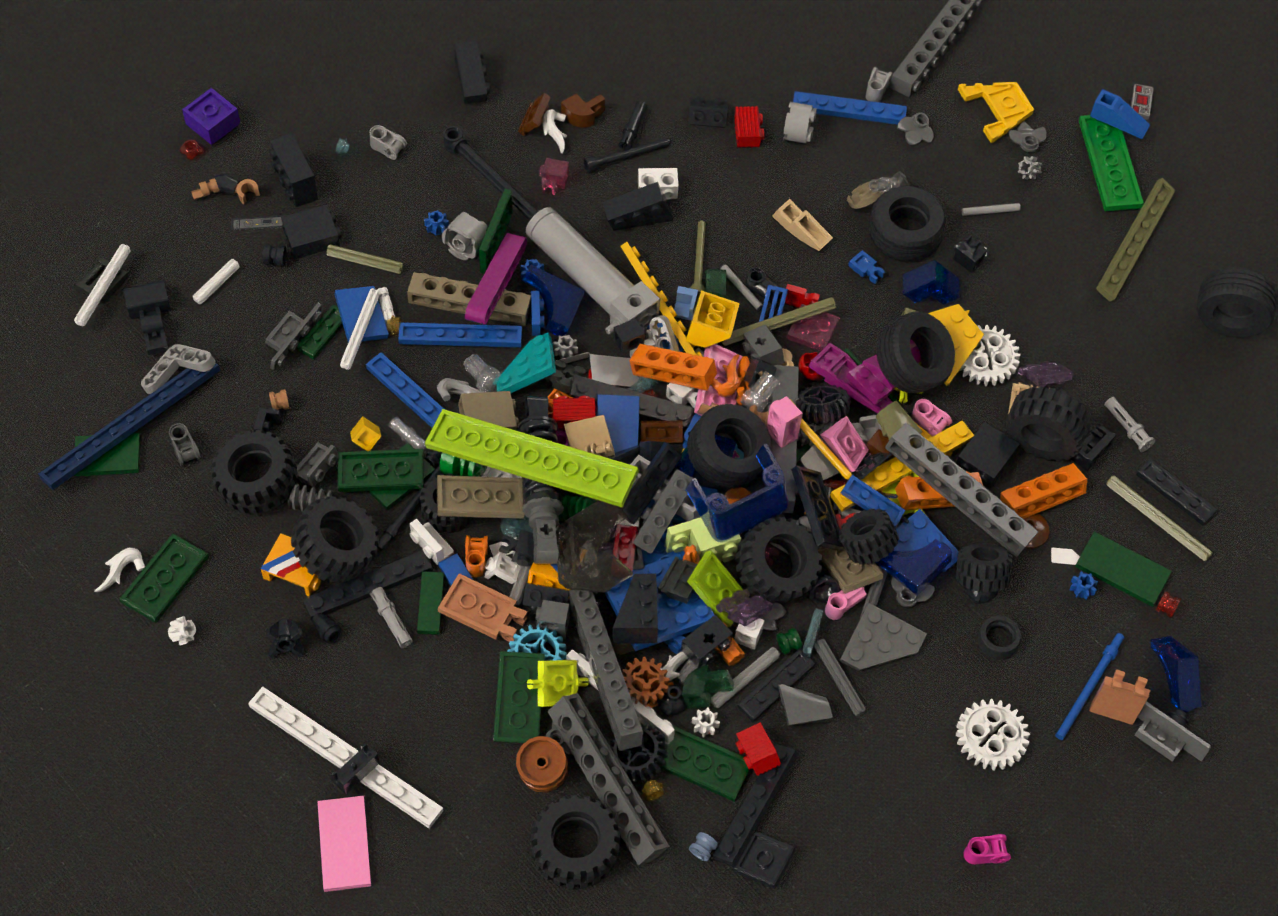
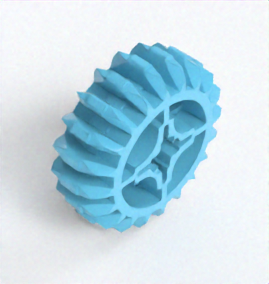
M539 624L537 629L534 630L529 625L527 632L521 628V636L514 634L513 639L515 641L509 642L511 649L507 650L508 652L537 653L541 648V654H545V661L563 660L567 655L564 651L566 650V644L562 643V636L556 637V630L549 633L547 627L541 630ZM532 640H537L534 644L527 643ZM546 642L554 648L555 655L550 654V651L545 649Z

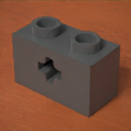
M766 325L743 333L745 342L742 345L746 354L750 353L751 359L756 357L772 365L785 363L782 347Z

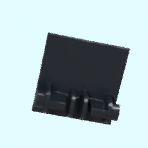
M892 453L866 454L857 469L851 472L852 475L858 479H863L876 467L883 464Z

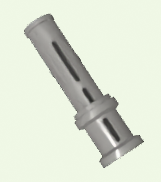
M1111 397L1105 402V407L1110 410L1127 430L1128 438L1135 441L1139 446L1140 452L1148 450L1155 443V439L1144 431V426L1137 424L1115 397Z

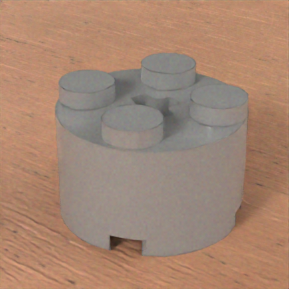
M790 102V113L787 112L783 140L800 143L810 142L814 127H811V123L816 118L817 109L813 108V105Z
M462 212L444 230L442 241L444 245L448 244L450 247L448 249L449 252L455 257L462 260L473 259L479 252L488 227L483 221H478L468 213Z

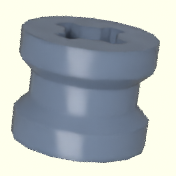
M699 832L696 836V842L690 845L689 850L700 860L708 861L711 857V851L717 848L718 843L708 834Z

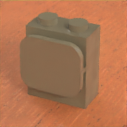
M510 391L463 393L460 395L458 404L460 414L515 431L518 429L519 419L514 414L516 403L515 399L511 398Z

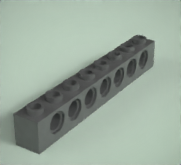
M949 0L893 73L890 88L907 97H910L913 92H917L921 81L927 79L930 69L936 67L939 57L945 55L948 45L954 43L957 33L962 32L965 22L971 20L974 10L980 8L983 0Z
M905 423L885 446L890 453L1014 556L1017 557L1038 533L1031 524L1022 519L1014 510L1005 505L997 496L993 495L980 482L976 481L909 424Z
M591 586L569 590V609L590 664L619 751L641 746L643 730Z
M579 694L563 696L548 711L553 723L564 738L565 743L584 772L586 779L590 782L598 799L603 803L605 809L609 808L613 813L612 818H615L618 822L620 836L637 864L642 865L654 861L670 847Z

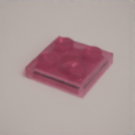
M824 312L794 322L788 332L787 339L822 351L829 344L839 317Z

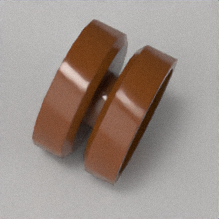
M537 736L529 739L520 747L516 757V766L521 780L528 788L536 792L547 793L556 790L564 783L568 775L569 765L564 749L556 740L550 737Z

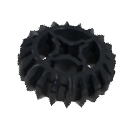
M828 384L826 386H812L810 389L806 388L804 391L799 392L798 398L794 400L796 407L803 413L802 419L808 422V424L815 423L816 425L840 421V418L846 417L849 413L851 405L849 394H847L846 390H843L842 387H836V385L829 386Z
M640 723L643 730L641 746L619 751L616 740H610V745L612 746L610 748L628 778H632V781L636 784L639 778L646 783L647 776L654 779L653 773L655 771L661 773L662 770L659 766H666L664 758H667L669 755L666 751L668 744L664 742V735L659 734L660 732L657 728L652 729L650 724L644 727ZM649 741L655 745L654 753H650L648 750ZM623 752H625L628 756L627 765L622 763Z

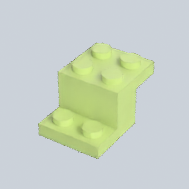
M706 515L668 527L664 547H666L667 553L673 551L677 553L683 551L686 546L695 545L700 560L706 551L712 550L720 561L728 562L735 558L741 537L738 531L718 537L709 516Z

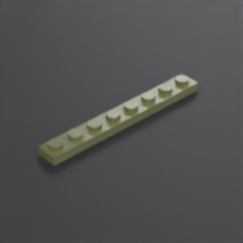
M1163 178L1155 183L1096 288L1109 302L1115 300L1175 192V189Z

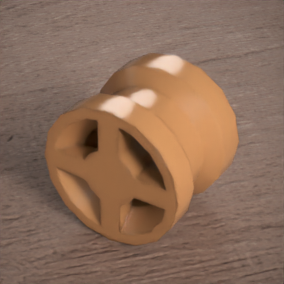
M285 389L279 393L269 392L272 408L276 410L290 409Z

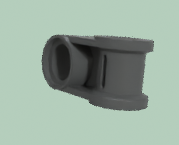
M181 423L172 425L169 429V436L180 465L183 466L184 462L194 458L200 459L199 450L187 427Z

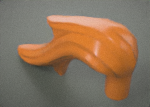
M739 354L730 360L728 366H722L727 375L726 383L721 384L716 378L711 383V386L721 397L733 395L743 380V377H738L736 371V363L740 357Z
M747 356L742 357L739 362L738 377L744 378L750 364ZM744 379L737 388L738 396L736 402L740 406L742 404L749 406L755 397L753 389L748 387L749 383Z

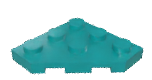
M549 333L538 335L528 342L496 380L497 392L510 391V393H513L556 373L552 338Z

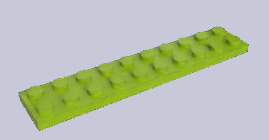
M442 409L425 441L426 448L619 507H623L639 473L638 467L445 409Z

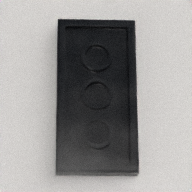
M800 466L793 467L791 471L817 546L842 551L845 548L839 539L840 527L821 472Z

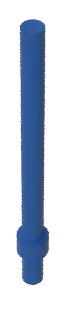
M1117 633L1111 644L1106 646L1102 659L1055 736L1058 739L1063 740L1110 661L1114 660L1117 656L1118 648L1125 638L1122 634Z

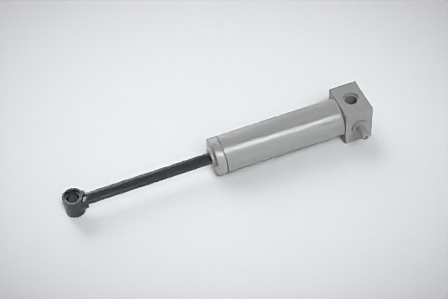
M447 127L443 132L444 148L446 151L460 153L502 194L505 188L512 190L513 205L530 220L526 227V235L610 315V325L605 328L606 333L611 335L615 326L635 318L639 325L642 324L645 330H647L650 321L659 316L660 298L642 281L636 285L632 284L553 208L546 207L537 212L467 145V140L463 137L462 130L459 127Z

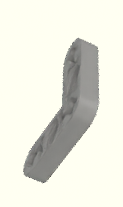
M176 344L171 346L141 381V386L147 394H151L163 386L179 366L205 372L213 368L216 361L208 351Z

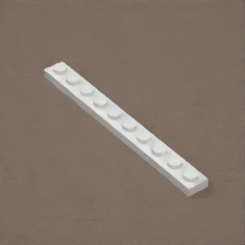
M264 687L248 703L250 708L339 768L358 752L348 743ZM379 764L360 781L429 829L443 812V807Z

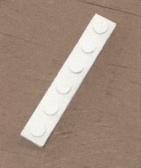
M571 650L566 655V660H577V674L582 678L587 677L589 680L587 682L598 690L587 658L583 654H578ZM632 697L631 699L639 722L644 727L650 724L652 729L657 728L660 732L659 734H663L665 741L669 744L674 739L675 729L672 724L665 719L659 718L651 707H645L640 702L635 704L636 698Z

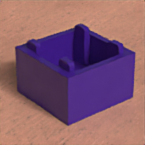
M212 88L182 109L186 125L211 145L240 124L238 109Z

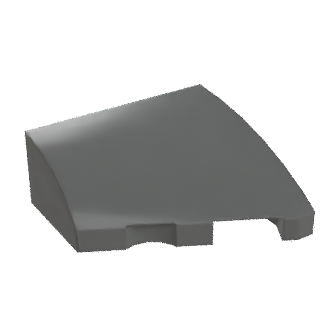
M784 684L778 685L788 726L828 721L833 718L826 697Z

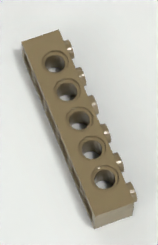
M414 272L407 291L408 303L465 314L467 305L471 300L468 297L473 296L478 285L466 281H456L446 277H436L426 273ZM504 290L489 319L526 326L531 310V295Z

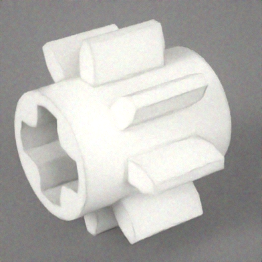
M182 616L170 622L171 626L169 627L168 634L172 642L179 641L181 646L194 640L193 636L196 633V627L192 620L186 621L185 616Z
M708 707L703 711L698 709L697 717H692V724H696L694 732L699 731L702 737H705L707 734L714 735V727L719 728L720 721L716 720L718 713H712Z

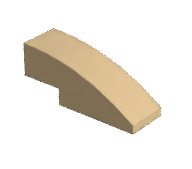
M791 199L785 202L772 216L791 234L818 251L833 239L807 210L802 212Z

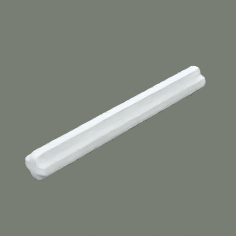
M121 244L76 315L74 321L77 325L82 327L86 325L131 252L129 246Z
M372 288L368 293L341 360V368L351 369L379 299V290Z

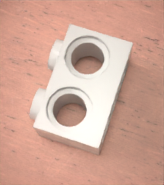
M677 168L638 169V189L658 182L666 199L678 198Z

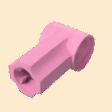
M864 587L846 594L842 590L831 594L825 607L826 616L832 620L840 619L847 610L866 598L867 594Z

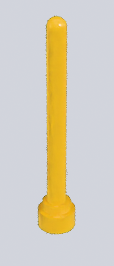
M801 419L800 429L839 473L849 480L852 473L809 425Z

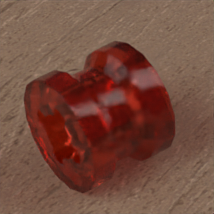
M1165 591L1155 610L1163 611L1171 618L1181 598H1174L1170 596L1169 592Z

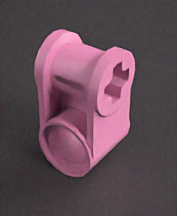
M919 399L915 403L911 418L931 436L942 432L946 426H950L952 423L951 417L929 400Z

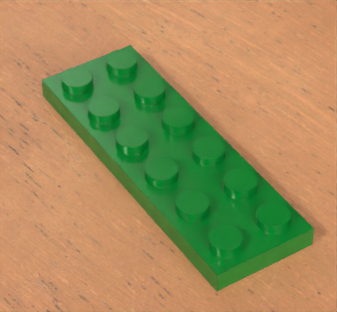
M1090 115L1080 116L1079 124L1104 211L1142 208L1144 204L1122 130L1092 118Z

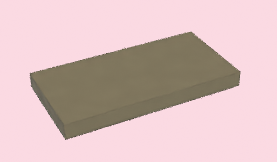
M437 475V516L524 519L522 509L524 503L523 479Z

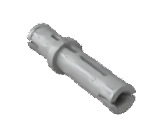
M382 587L374 589L370 595L378 607V613L386 620L400 648L408 647L413 640L397 615L394 603L390 602Z

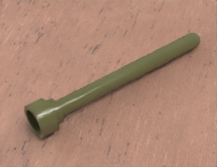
M703 220L698 222L694 284L690 287L691 289L698 290L697 301L701 290L705 291V287L702 284L706 223Z

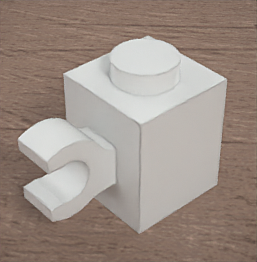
M669 383L667 385L666 397L672 402L686 405L689 402L695 409L698 389Z

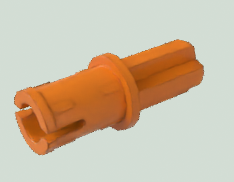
M686 546L683 561L685 559L698 564L700 557L697 554L696 546Z

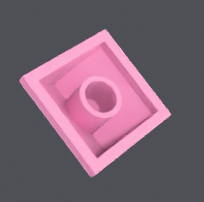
M847 416L820 434L850 472H854L869 450Z

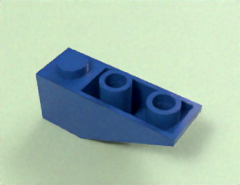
M1104 89L1101 90L1094 103L1090 117L1143 139L1150 124L1120 96Z

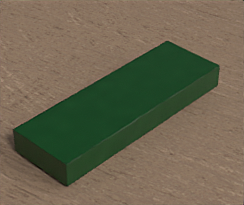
M332 305L298 344L297 351L313 360L318 356L343 326L337 306Z
M422 572L417 634H440L441 613L438 612V607L443 597L444 572Z

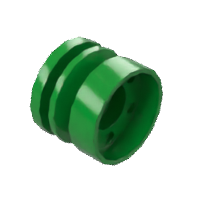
M445 453L441 454L440 471L447 475L450 473L453 476L481 477L487 469L485 465Z

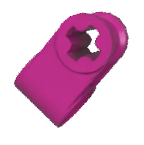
M996 834L972 838L964 850L965 860L974 865L1009 861L1011 856L1007 853L1006 835ZM971 848H977L981 854L974 853Z

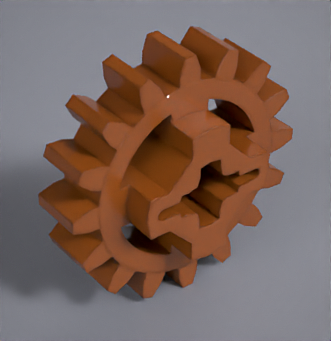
M643 657L641 662L634 658L633 664L628 662L626 669L622 671L630 697L636 698L635 704L640 700L643 701L644 706L647 705L648 700L655 704L657 698L662 700L664 693L668 690L667 685L670 678L665 677L668 671L661 670L662 663L655 665L654 658L650 662H647L646 657Z

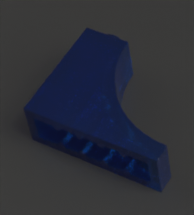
M530 265L523 280L539 291L545 302L548 314L545 329L556 336H565L585 290Z
M935 539L929 545L918 550L907 552L893 551L887 557L880 559L878 562L875 561V563L918 596L951 562L952 551L947 544L940 543Z
M1172 636L1151 639V648L1160 659L1168 680L1171 703L1183 712H1189L1193 708L1201 707L1198 657Z

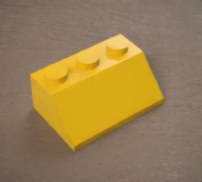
M701 290L686 342L694 346L706 348L729 339L732 335L740 303Z

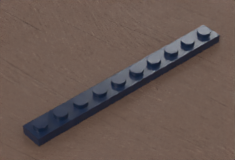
M215 363L213 368L205 372L189 368L185 369L38 473L40 479L54 490L220 371L219 365Z

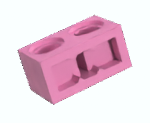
M787 396L781 400L774 401L770 405L766 426L770 437L781 448L798 439L803 414Z

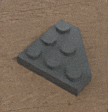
M868 603L839 661L857 671H861L872 666L895 661L899 658L912 656L918 653L927 633Z

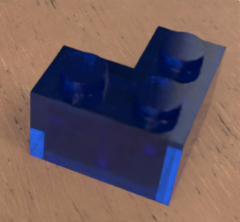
M934 260L903 274V294L914 303L932 296L944 305L959 298V278Z

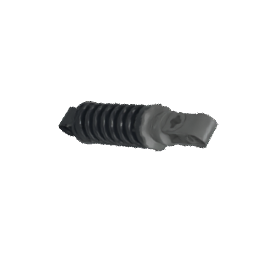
M526 396V419L518 424V431L557 443L558 437L556 432L558 431V424L554 419L548 417V397ZM522 477L523 499L525 500L522 509L525 516L529 518L530 528L533 529L534 563L557 564L558 545L556 527L559 525L558 515L564 510L562 496L560 495L561 489Z

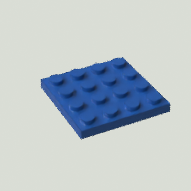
M681 554L645 565L643 569H635L632 572V577L615 575L601 580V587L616 616H618L633 575L656 573L657 643H634L632 646L635 651L695 631L714 616L711 607H708L695 591L687 604L669 598L667 594H658V587L675 556L683 561Z

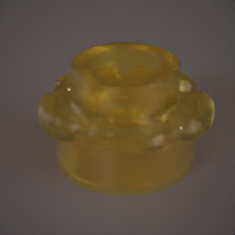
M392 315L391 319L387 320V330L392 335L399 333L400 317Z
M656 780L648 781L642 790L643 795L650 801L660 798L664 794L663 784Z

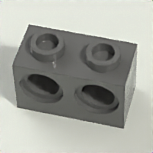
M543 600L542 607H537L536 627L538 624L541 630L547 627L549 633L556 630V637L562 636L566 640L570 621L569 604Z

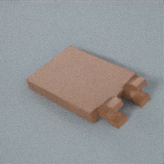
M460 573L438 607V612L493 639H497L501 635L508 642L515 641L513 636L517 632V629L508 626L513 619L522 626L527 620V611L517 608L516 600Z
M1116 669L1113 678L1105 676L1091 703L1089 711L1133 725L1149 697L1150 690L1145 688L1148 679L1138 677L1135 685L1122 681L1125 672Z

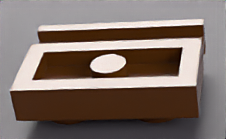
M543 93L534 100V103H530L518 130L520 134L524 136L526 132H530L534 128L537 129L542 124L543 119L541 118L549 108V95Z

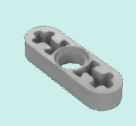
M663 315L653 318L649 326L656 347L664 348L662 342L666 339L670 342V350L680 352L669 319ZM662 323L663 327L658 328L657 324Z

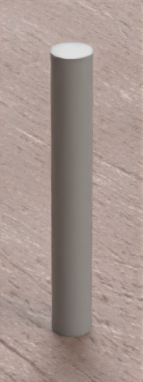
M1020 203L962 208V216L1020 211Z
M723 265L720 270L757 311L762 309L763 304L727 265Z

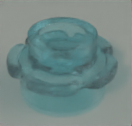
M339 138L335 153L340 154V157L348 152L350 144L347 143V138L345 140Z

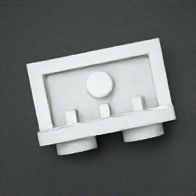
M417 519L410 523V537L423 548L426 556L432 558L437 565L438 562L454 554V550L430 523L427 522L422 525Z

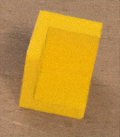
M363 416L350 432L352 442L366 451H370L381 437L380 428Z

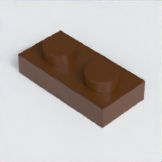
M641 421V442H683V421Z

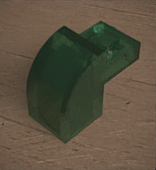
M706 269L705 292L726 298V270Z
M704 665L696 668L686 677L682 696L689 709L710 707L712 693L733 691L734 682L728 670L710 671L709 666Z

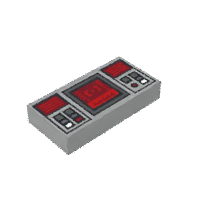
M1135 84L1131 107L1145 120H1148L1153 87Z

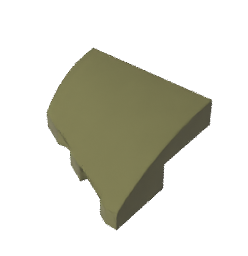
M897 401L892 402L876 415L877 421L882 427L883 436L888 437L889 440L905 423L916 429L919 434L923 432Z

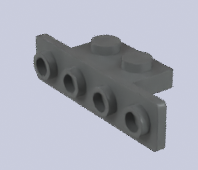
M318 302L304 320L288 311L265 339L267 345L278 351L271 360L270 368L272 370H275L277 366L283 365L287 359L286 355L288 352H293L296 349L301 336L305 337L310 331V325L320 319L322 316V304Z
M677 469L667 486H664L662 490L658 488L653 496L655 501L651 508L647 507L641 517L644 519L643 526L633 541L636 546L648 553L654 551L695 480Z
M1147 701L1137 716L1144 722L1135 733V736L1172 762L1182 748L1200 761L1204 759L1211 749V745Z

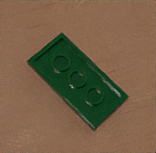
M504 189L479 248L480 273L485 274L501 244L513 215L512 190Z
M423 449L338 452V492L424 488Z
M1095 531L1075 565L1076 568L1088 574L1091 573L1092 576L1152 607L1172 572Z
M172 534L120 597V602L156 623L209 557L208 553Z
M500 651L494 742L525 743L529 739L539 736L541 706H538V689H528L527 685L533 684L527 683L529 679H538V661H545V654Z
M673 726L675 729L674 739L668 744V749L666 750L669 754L668 757L664 758L666 766L659 767L668 773L735 802L749 772L743 759L744 756Z

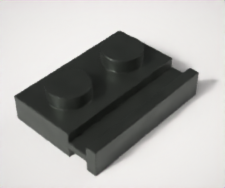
M675 556L658 587V594H667V597L687 604L694 592V589L687 580L698 564L685 559L684 561L679 560V557Z

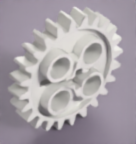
M978 325L984 336L977 345V350L972 352L960 371L964 370L963 377L970 376V382L973 379H977V385L984 381L985 386H987L988 382L991 381L996 386L997 380L1000 383H1004L1005 378L1009 380L1011 374H1015L1016 368L1019 365V347L1015 346L1016 340L1009 341L1010 334L1003 335V329L997 332L996 326L989 330L988 325L985 326V329Z
M990 699L988 705L984 700H981L980 706L974 702L971 707L972 709L967 707L964 712L965 714H961L960 721H958L956 726L959 729L956 732V736L961 737L958 739L957 745H964L961 752H969L968 760L973 757L976 759L974 765L983 762V769H986L987 765L990 764L992 770H995L997 765L1004 770L1006 763L1012 767L1014 760L1019 762L1021 755L1025 754V747L1029 744V741L1026 739L1030 735L1029 732H1025L1028 724H1021L1024 716L1017 717V709L1011 712V704L1002 707L1001 700L998 702V705H994L993 699ZM987 717L994 718L996 722H990ZM1006 722V724L998 730L997 735L993 734L1001 723ZM972 731H977L982 736H975ZM1004 733H1010L1013 736V738L1005 736ZM988 735H992L983 747L979 746L986 741ZM989 747L997 748L998 752L991 751Z

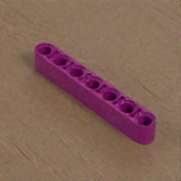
M510 233L505 235L467 305L465 320L487 324L525 252L527 237Z

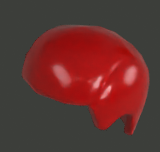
M817 352L805 353L799 359V371L811 381H819L824 378L808 367L811 360L817 356Z

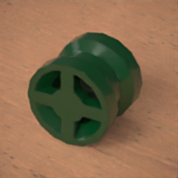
M795 628L789 629L787 633L776 635L779 648L783 654L790 653L792 649L798 650L802 648L801 639Z

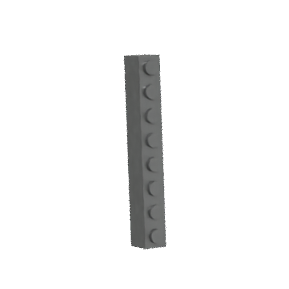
M774 365L777 367V370L770 384L772 385L771 389H768L767 401H771L772 404L774 401L781 400L787 396L796 405L794 400L798 398L799 367ZM771 438L772 453L765 468H769V473L765 472L764 485H768V490L764 491V502L767 503V511L793 513L796 483L791 469L796 466L797 439L781 448Z

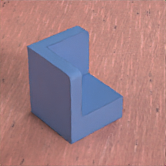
M678 286L674 308L677 313L676 318L692 320L697 304L698 290Z

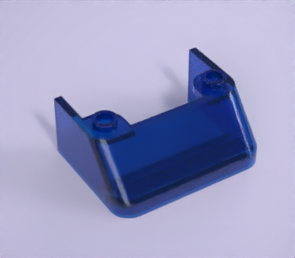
M767 443L762 445L756 454L764 470L762 472V480L766 487L732 504H729L726 497L720 493H713L706 497L696 478L692 479L685 489L715 541L726 542L754 528L761 522L782 514L787 509L789 501L784 473Z

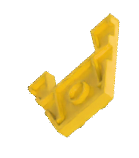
M1017 82L993 83V85L984 86L982 83H975L974 86L959 84L958 91L965 102L983 97L998 122L984 126L983 132L990 143L995 142L1009 132V130L1030 117L1034 112V108Z
M959 304L928 313L946 327L954 344L955 362L950 376L944 382L946 386L950 385L953 378L984 336L983 332Z

